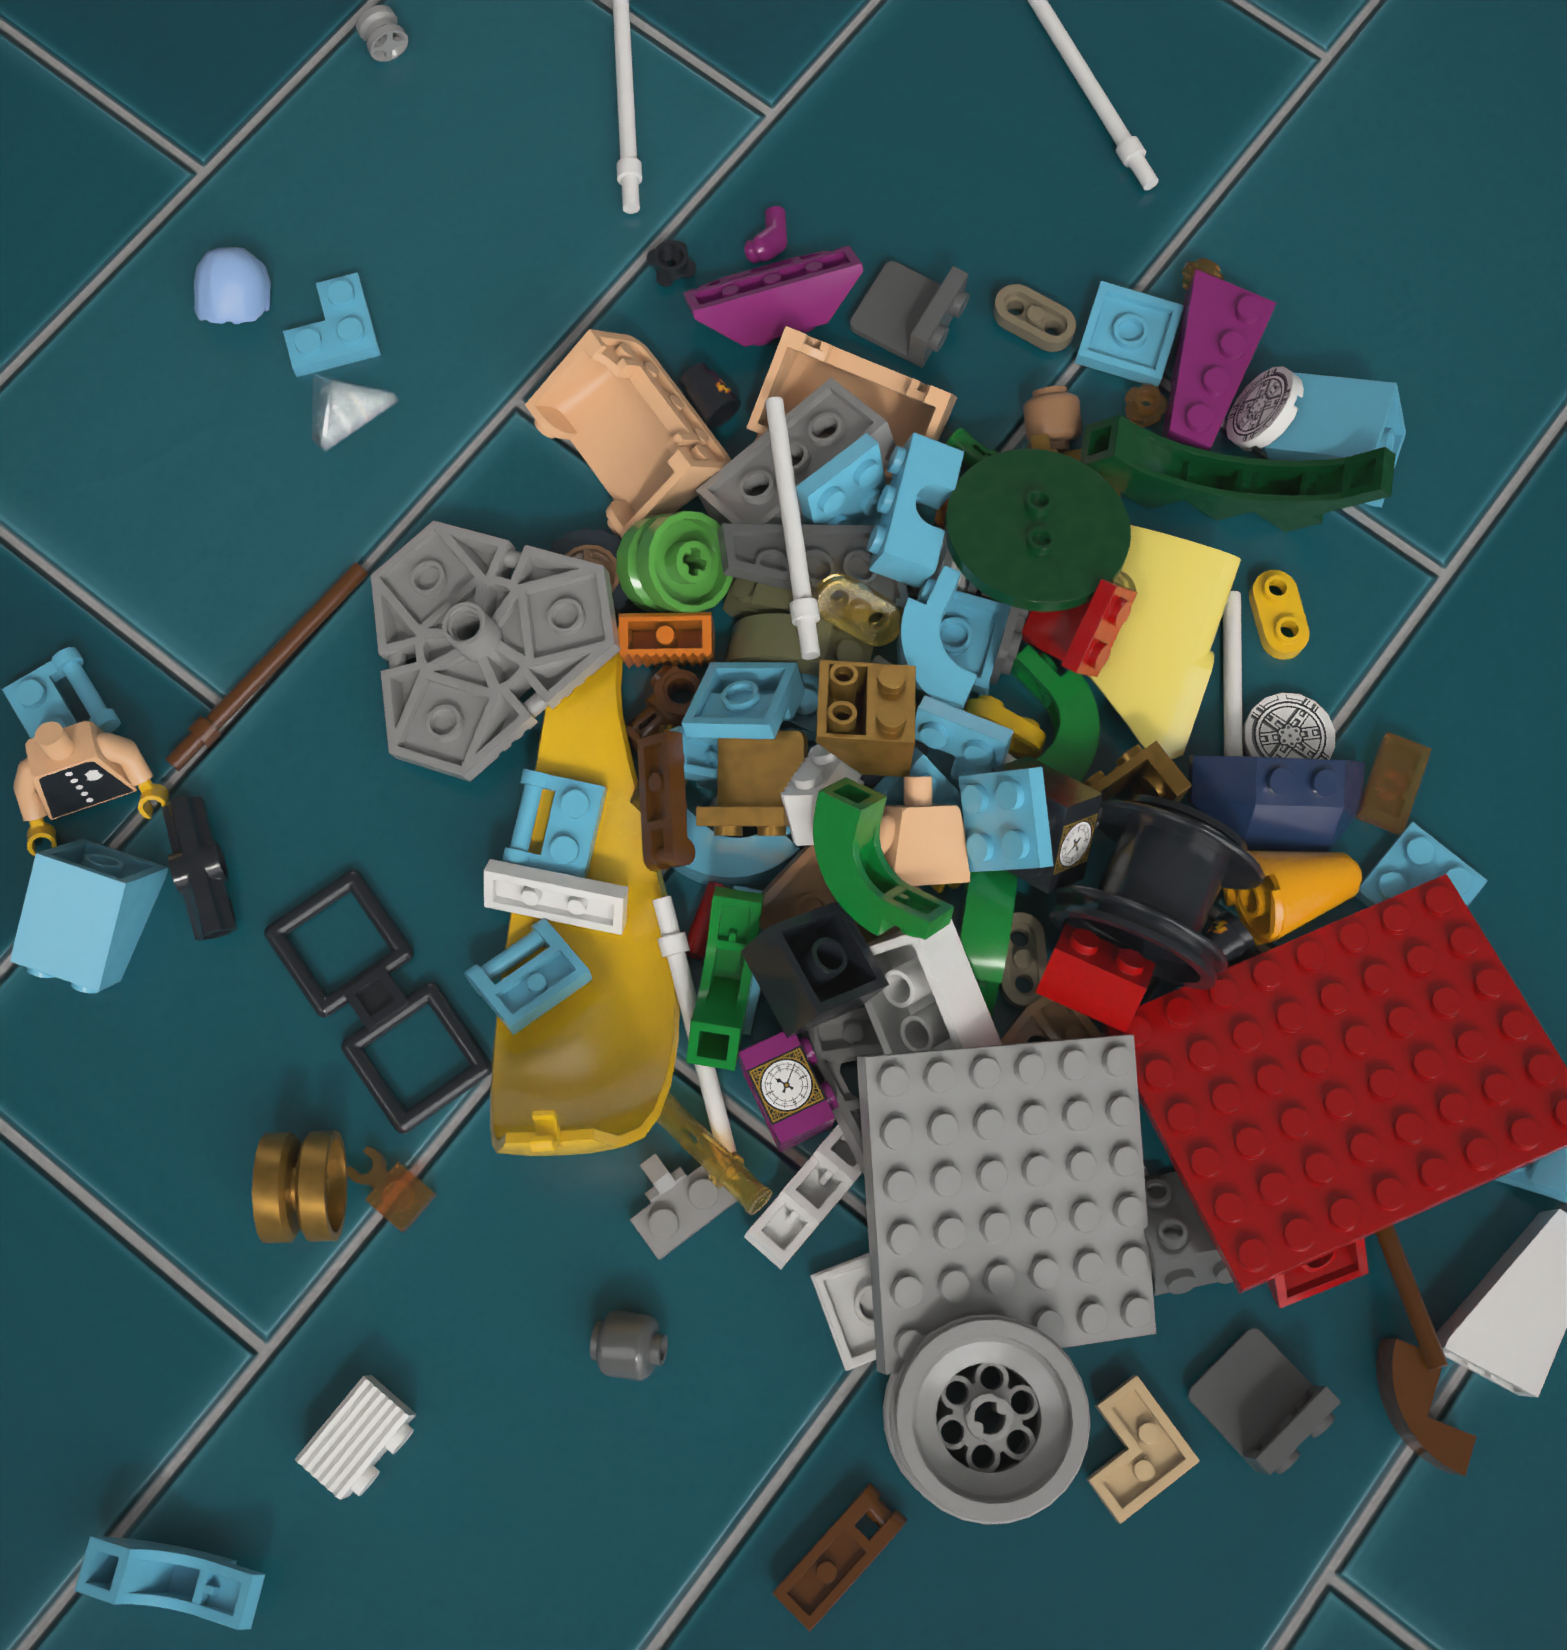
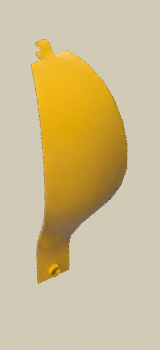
M619 652L593 675L585 678L586 681L580 686L577 685L569 696L561 699V703L553 710L549 706L544 710L535 771L607 788L587 879L628 887L627 923L622 935L547 920L590 970L593 980L515 1035L509 1031L496 1015L490 1090V1131L492 1146L496 1153L555 1156L588 1154L622 1148L646 1136L660 1117L672 1083L679 1043L680 1006L667 957L662 958L657 939L662 938L652 901L666 897L667 892L661 871H650L643 861L640 788L623 717L621 695L623 660ZM542 790L528 850L529 853L541 855L555 795L553 791ZM510 912L505 949L533 931L531 926L541 920V918ZM544 946L502 974L501 980L539 955L546 948Z

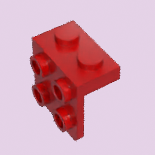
M1101 579L1092 600L1086 604L1061 611H1031L1021 632L1023 633L1022 639L1026 643L1062 660L1061 666L1078 674L1098 677L1101 669L1109 659L1111 648L1122 625L1129 617L1132 604L1138 592L1119 583Z

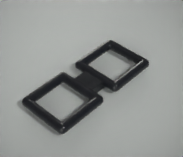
M347 871L265 928V938L318 1016L327 1018L350 1003L363 1022V1027L342 1041L341 1050L396 1132L400 1134L410 1132L492 1073L491 1060L437 983L432 981L426 982L405 997L390 975L412 960L414 950L359 871ZM351 892L391 951L327 995L287 935ZM429 1005L470 1066L405 1110L365 1051V1048L423 1007Z

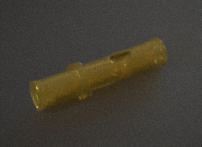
M668 1093L657 1122L710 1174L709 1180L716 1188L724 1187L745 1208L748 1214L753 1215L757 1213L769 1201L772 1191L765 1187L743 1165V1157L737 1152L730 1153L676 1101L673 1095ZM689 1132L697 1139V1141H695L690 1136Z

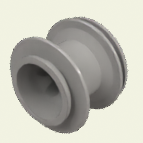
M987 1314L970 1315L950 1321L930 1332L915 1350L911 1362L904 1361L899 1373L891 1374L886 1385L883 1403L884 1431L890 1452L902 1474L924 1498L940 1510L959 1519L981 1524H1006L1031 1517L1050 1506L1063 1494L1081 1467L1087 1450L1090 1431L1089 1402L1082 1379L1069 1356L1052 1338L1037 1327L1021 1320ZM988 1366L995 1367L1000 1374V1382L993 1389H986L980 1379L981 1372ZM953 1381L962 1382L966 1389L964 1400L958 1404L950 1403L946 1397V1388ZM1022 1390L1028 1407L1024 1413L1018 1414L1011 1406V1398L1014 1393ZM990 1401L991 1410L1000 1415L999 1422L993 1430L983 1432V1424L974 1420L975 1411L982 1403ZM949 1420H956L962 1429L961 1437L954 1443L945 1442L941 1435L943 1424ZM1021 1430L1024 1433V1439L1015 1452H1011L1007 1446V1437L1012 1431ZM985 1444L990 1448L992 1458L986 1465L976 1467L972 1461V1452L975 1447Z

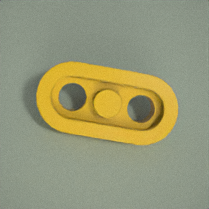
M1279 570L1266 571L1257 577L1249 591V601L1263 649L1270 656L1281 660L1291 659L1303 650L1310 636L1299 591L1295 581L1287 573ZM1269 586L1278 587L1282 595L1276 596L1272 594ZM1287 627L1291 629L1294 637L1284 636L1280 628Z
M981 695L977 699H970L966 702L964 711L1014 730L1008 750L1009 754L1021 758L1026 756L1037 758L1041 755L1046 734L1040 729V725L1036 721L1016 715L1006 709L999 699L992 696Z

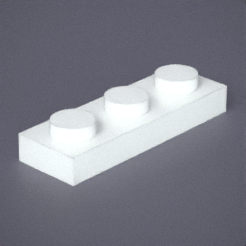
M493 859L488 861L484 869V907L541 919L545 918L550 921L619 935L623 933L627 923V886Z

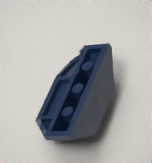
M1189 755L1188 781L1192 786L1188 790L1187 802L1194 809L1219 820L1239 834L1247 845V851L1329 852L1363 809L1365 762Z

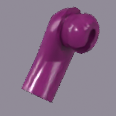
M773 206L766 209V229L755 235L754 239L748 240L744 246L745 256L750 262L769 261L785 250L787 246V226L784 208Z

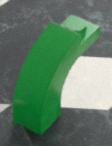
M1028 645L1017 654L1011 668V673L1046 709L1053 726L1052 745L1036 760L1082 782L1093 762L1099 743L1100 722L1094 695L1082 674L1068 670L1060 677L1057 674L1058 670L1054 662L1042 652L1037 653Z
M847 777L819 790L813 817L814 849L823 878L841 907L857 923L877 936L893 926H897L908 936L926 940L949 925L955 906L903 881L892 870L885 859L880 843V825L887 796Z
M1006 870L970 872V882L963 883V902L958 936L991 1016L994 1011L999 983H1002L1017 888V876Z
M715 887L701 983L690 1023L686 1063L732 1071L736 1069L754 976L741 950L760 935L764 894Z

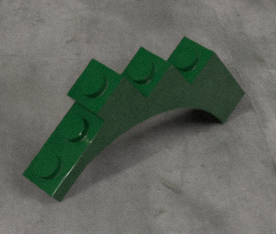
M1117 415L1085 426L1080 461L1103 476L1113 488L1147 509L1184 500L1216 521L1254 512L1283 532H1289L1322 524L1324 513L1391 497L1396 454L1388 448L1382 447L1345 458L1290 461L1245 458L1180 444L1150 432L1122 415Z

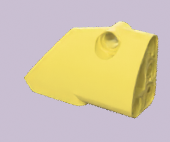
M1130 525L1131 541L1124 565L1114 582L1138 593L1132 604L1129 617L1122 625L1111 648L1108 661L1101 669L1098 677H1088L1110 702L1144 749L1157 741L1172 760L1184 755L1214 664V652L1210 650L1241 559L1235 555L1196 542Z

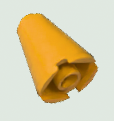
M1247 851L1260 864L1265 874L1264 882L1259 887L1252 889L1223 888L1226 906L1235 905L1239 920L1252 935L1255 945L1274 942L1356 896L1362 882V872L1358 863L1344 852Z

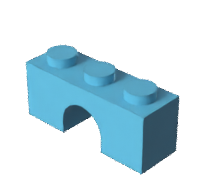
M915 432L903 447L897 445L894 448L887 466V472L892 473L890 485H886L883 489L877 505V511L883 513L880 525L874 527L867 545V551L872 553L869 571L918 589L934 574L945 530L926 523L918 514L916 504H923L938 510L951 496L952 491L956 488L964 451Z

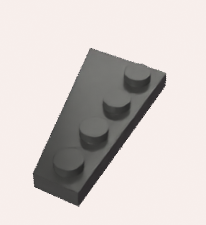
M722 523L717 531L723 575L792 591L783 524ZM801 524L813 596L903 616L904 608L909 598L907 585L868 570L872 553L867 551V545L876 525Z

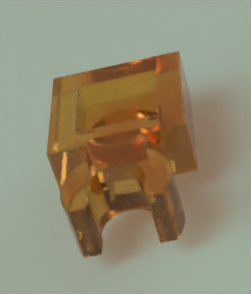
M366 1147L363 1152L372 1159V1170L367 1174L361 1175L358 1170L349 1166L346 1169V1173L352 1181L361 1185H371L374 1188L365 1200L397 1229L405 1233L437 1194L400 1162H397L388 1171L384 1156L379 1151Z

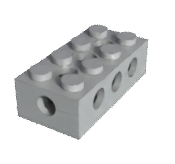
M832 377L785 415L796 486L865 433L869 434L879 443L883 469L888 466L891 454L896 447L888 422ZM769 429L695 490L709 517L716 520L720 526L722 523L782 524ZM798 498V505H799V512H800L801 524H805L804 518H803V514H802V510H801V506H800V502H799V498Z

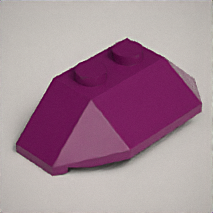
M845 246L837 248L832 252L820 251L800 255L718 278L701 285L698 289L683 292L685 302L695 320L745 347L749 345L761 346L772 342L774 338L781 337L786 326L802 333L812 331L815 326L828 323L862 274L863 267L851 247Z

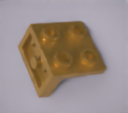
M1157 741L1144 750L1139 744L1132 747L1117 759L1116 763L1118 766L1107 776L1102 771H1099L1083 782V784L1103 793L1102 801L1111 799L1130 785L1133 788L1132 795H1152L1180 802L1192 786Z

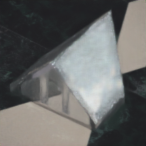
M314 373L312 440L319 448L327 451L398 402V399L394 393L384 389Z

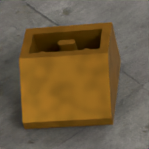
M820 660L816 743L860 774L896 777L909 776L915 746L916 666Z

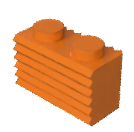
M712 612L619 614V655L628 668L633 664L637 668L642 664L646 668L651 664L656 668L660 664L663 666L669 664L677 666L680 664L683 668L687 663L691 667L696 663L700 667L705 663L709 665L710 662H715V625Z

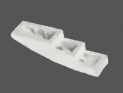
M858 1113V1121L861 1126V1115ZM839 1125L816 1149L811 1158L784 1187L778 1197L744 1236L779 1269L785 1266L863 1173Z

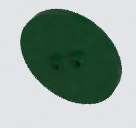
M1016 449L1000 452L972 466L963 474L957 482L955 490L952 491L944 520L945 540L949 553L964 577L991 598L1006 605L1030 611H1061L1075 608L1091 601L1101 579L1114 582L1118 577L1126 560L1131 541L1130 521L1126 508L1111 484L1083 462L1061 453L1041 449Z

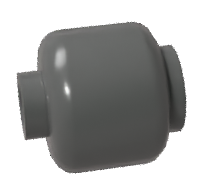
M625 1310L611 1311L604 1320L597 1321L590 1341L591 1359L597 1361L598 1368L604 1375L635 1381H643L648 1378L655 1365L662 1366L668 1349L667 1335L660 1334L659 1323L653 1315Z

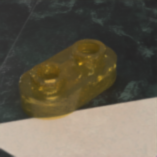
M841 573L829 575L818 584L815 591V599L818 602L820 615L829 623L871 646L889 644L899 635L902 617L895 603L889 598L853 577ZM835 591H845L842 599L838 601L830 599ZM873 613H883V617L878 622L868 621Z

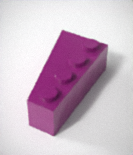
M1195 269L1184 297L1183 316L1179 328L1177 353L1172 370V383L1162 437L1180 444L1210 451L1277 304L1276 302Z

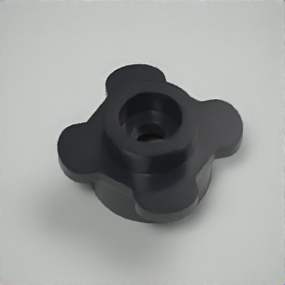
M664 241L647 254V263L654 267L657 273L656 281L663 287L671 286L673 281L682 277L691 278L696 273V265L694 262L689 261L687 247L681 241ZM675 262V265L669 266L668 263Z

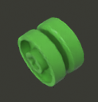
M693 511L651 515L636 521L624 533L617 550L616 572L623 592L635 606L648 613L703 612L716 606L727 594L733 579L731 576L723 575L717 535L720 524L702 512Z

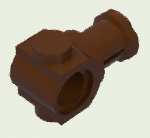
M666 665L653 676L650 685L654 688V691L644 700L647 707L628 724L625 723L629 745L637 753V739L682 726L681 723L693 698L687 703L679 704L673 702L670 697L678 690H687L695 695L700 685V681L695 674L687 670H680L676 665L673 667Z

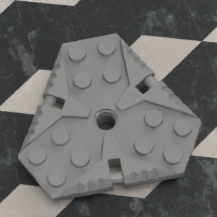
M433 520L371 574L378 653L389 663V669L380 671L389 754L396 759L469 782L497 759L503 750L506 751L513 741L521 738L527 729L530 730L537 724L538 721L535 717L548 706L553 710L561 703V699L569 696L577 685L580 686L586 681L585 678L593 675L620 651L610 575L606 568L600 564L525 545L523 551L519 552L516 551V548L509 540ZM515 569L511 580L508 579L511 570ZM416 658L417 662L407 664L408 659ZM532 687L536 692L523 703L519 698Z

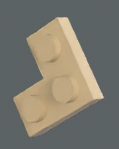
M1137 1375L1131 1376L1095 1404L1097 1410L1125 1448L1086 1478L1116 1522L1120 1524L1200 1462Z

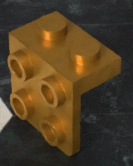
M778 731L775 739L718 738V807H696V826H714V836H743V826H757V836H786V826H789L780 793L784 792V788L788 786L787 783L791 781V777L798 771L797 768L801 767L800 763L804 762V758L808 757L807 735L802 731Z

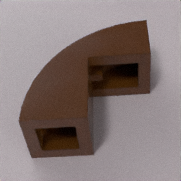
M1381 1339L1377 1354V1381L1384 1409L1393 1427L1403 1441L1423 1460L1447 1473L1466 1476L1477 1436L1428 1417L1442 1368L1429 1371L1419 1347L1398 1339Z

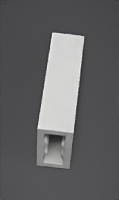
M1562 1206L1561 1209L1540 1212L1436 1333L1446 1358L1518 1396L1539 1397L1567 1328V1206Z

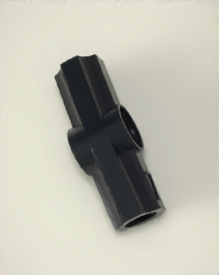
M185 795L171 799L166 806L162 807L172 853L168 854V862L176 888L184 896L195 939L203 941L229 935L233 931L238 930V926L225 883L229 880L226 862L218 842L214 840L206 803L201 796L190 797Z

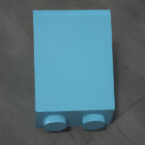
M1294 373L1302 379L1303 397L1301 398L1297 395L1294 404L1298 408L1296 416L1284 433L1270 445L1262 448L1263 453L1267 454L1268 460L1336 459L1386 447L1396 454V465L1406 435L1397 383ZM1385 498L1365 504L1382 507Z
M79 839L36 853L10 962L27 967V972L37 977H56L71 982L73 989L84 993H98L120 982L165 881L169 867L86 839Z

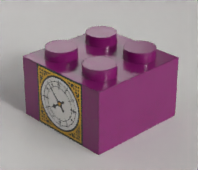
M783 1031L738 1052L740 1069L779 1153L832 1129L835 1120L832 1110L839 1108V1105L828 1081L819 1083L811 1068V1065L818 1063L806 1036L799 1039L796 1035L787 1038Z

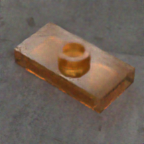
M1387 732L1382 738L1356 819L1398 835L1404 832L1432 748Z

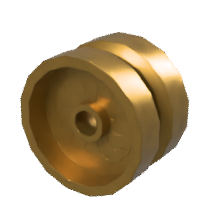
M336 1130L310 1131L302 1144L296 1134L292 1132L265 1133L260 1138L253 1167L252 1203L255 1227L261 1242L290 1243L293 1242L300 1229L307 1241H337L339 1239L345 1221L348 1186L346 1153L340 1132Z

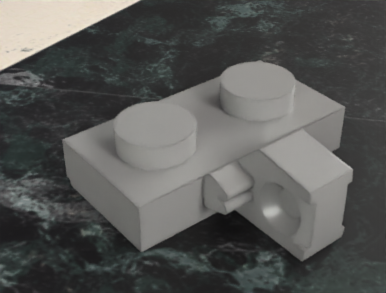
M654 1154L640 1164V1167L654 1185L645 1193L651 1204L632 1217L630 1221L658 1260H661L736 1203L738 1199L709 1160L687 1176L681 1167L670 1174L658 1156Z

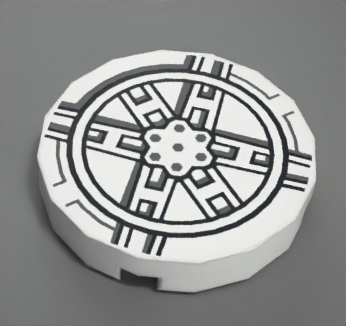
M1284 366L1272 367L1258 375L1236 399L1229 413L1226 425L1228 439L1244 451H1252L1251 447L1255 445L1261 449L1275 441L1284 433L1296 416L1298 408L1294 404L1297 395L1302 398L1304 393L1302 379Z
M1279 693L1264 698L1250 711L1242 727L1243 751L1246 757L1330 760L1335 749V729L1329 715L1316 701L1301 694Z

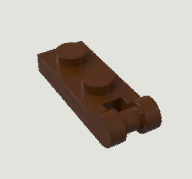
M665 731L637 739L644 864L650 871L654 872L669 869L671 866L681 867L690 865L694 861L696 851L694 844L687 837L685 757L682 733Z
M871 1482L858 1493L843 1513L772 1591V1594L809 1632L907 1522V1518L897 1508L892 1511L879 1498L881 1492ZM864 1514L878 1526L869 1538L855 1526Z

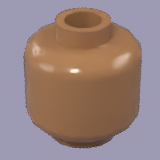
M1051 386L1033 391V398L1026 401L1023 406L1027 441H1029L1032 435L1048 434L1051 450L1056 449L1058 452L1070 450L1069 443L1079 439L1083 433L1078 396L1067 392L1066 386Z

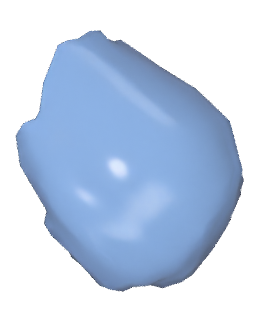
M219 247L207 251L196 266L194 277V311L198 319L218 324L226 322L240 324L255 321L264 311H269L271 281L266 266L245 248Z

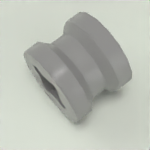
M375 5L368 8L359 16L356 23L357 32L367 42V49L371 57L380 62L397 58L408 45L406 32L400 25H397V16L386 5Z

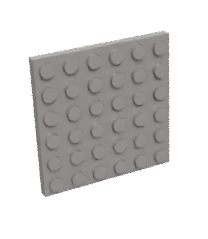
M1112 1035L857 1057L878 1372L885 1375L899 1373L904 1361L911 1362L915 1350L930 1332L950 1321L970 1315L995 1314L1016 1318L1037 1327L1052 1338L1061 1348L1156 1334L1152 1270L1149 1258L1150 1251L1144 1234V1229L1148 1227L1134 1035Z

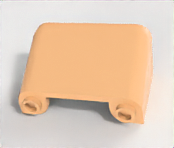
M786 326L746 428L758 433L756 437L758 439L769 429L765 401L768 398L781 397L784 402L786 415L832 377L888 422L896 446L903 447L914 432L938 441L957 397L942 389L926 385L914 378L890 370ZM885 467L883 470L886 485H890L892 473L887 472V467Z
M589 329L525 404L535 418L534 424L536 428L548 438L553 439L556 437L570 440L614 499L606 508L607 524L610 530L620 538L638 520L651 515L670 514L682 508L698 496L695 490L731 461L725 449L652 352L642 342L629 335Z

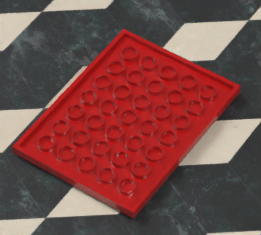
M1447 874L1216 973V983L1210 989L1199 990L1185 986L1138 1007L1126 1033L1104 1023L1102 1026L1106 1036L1134 1035L1139 1100L1239 1294L1567 1147V1066Z

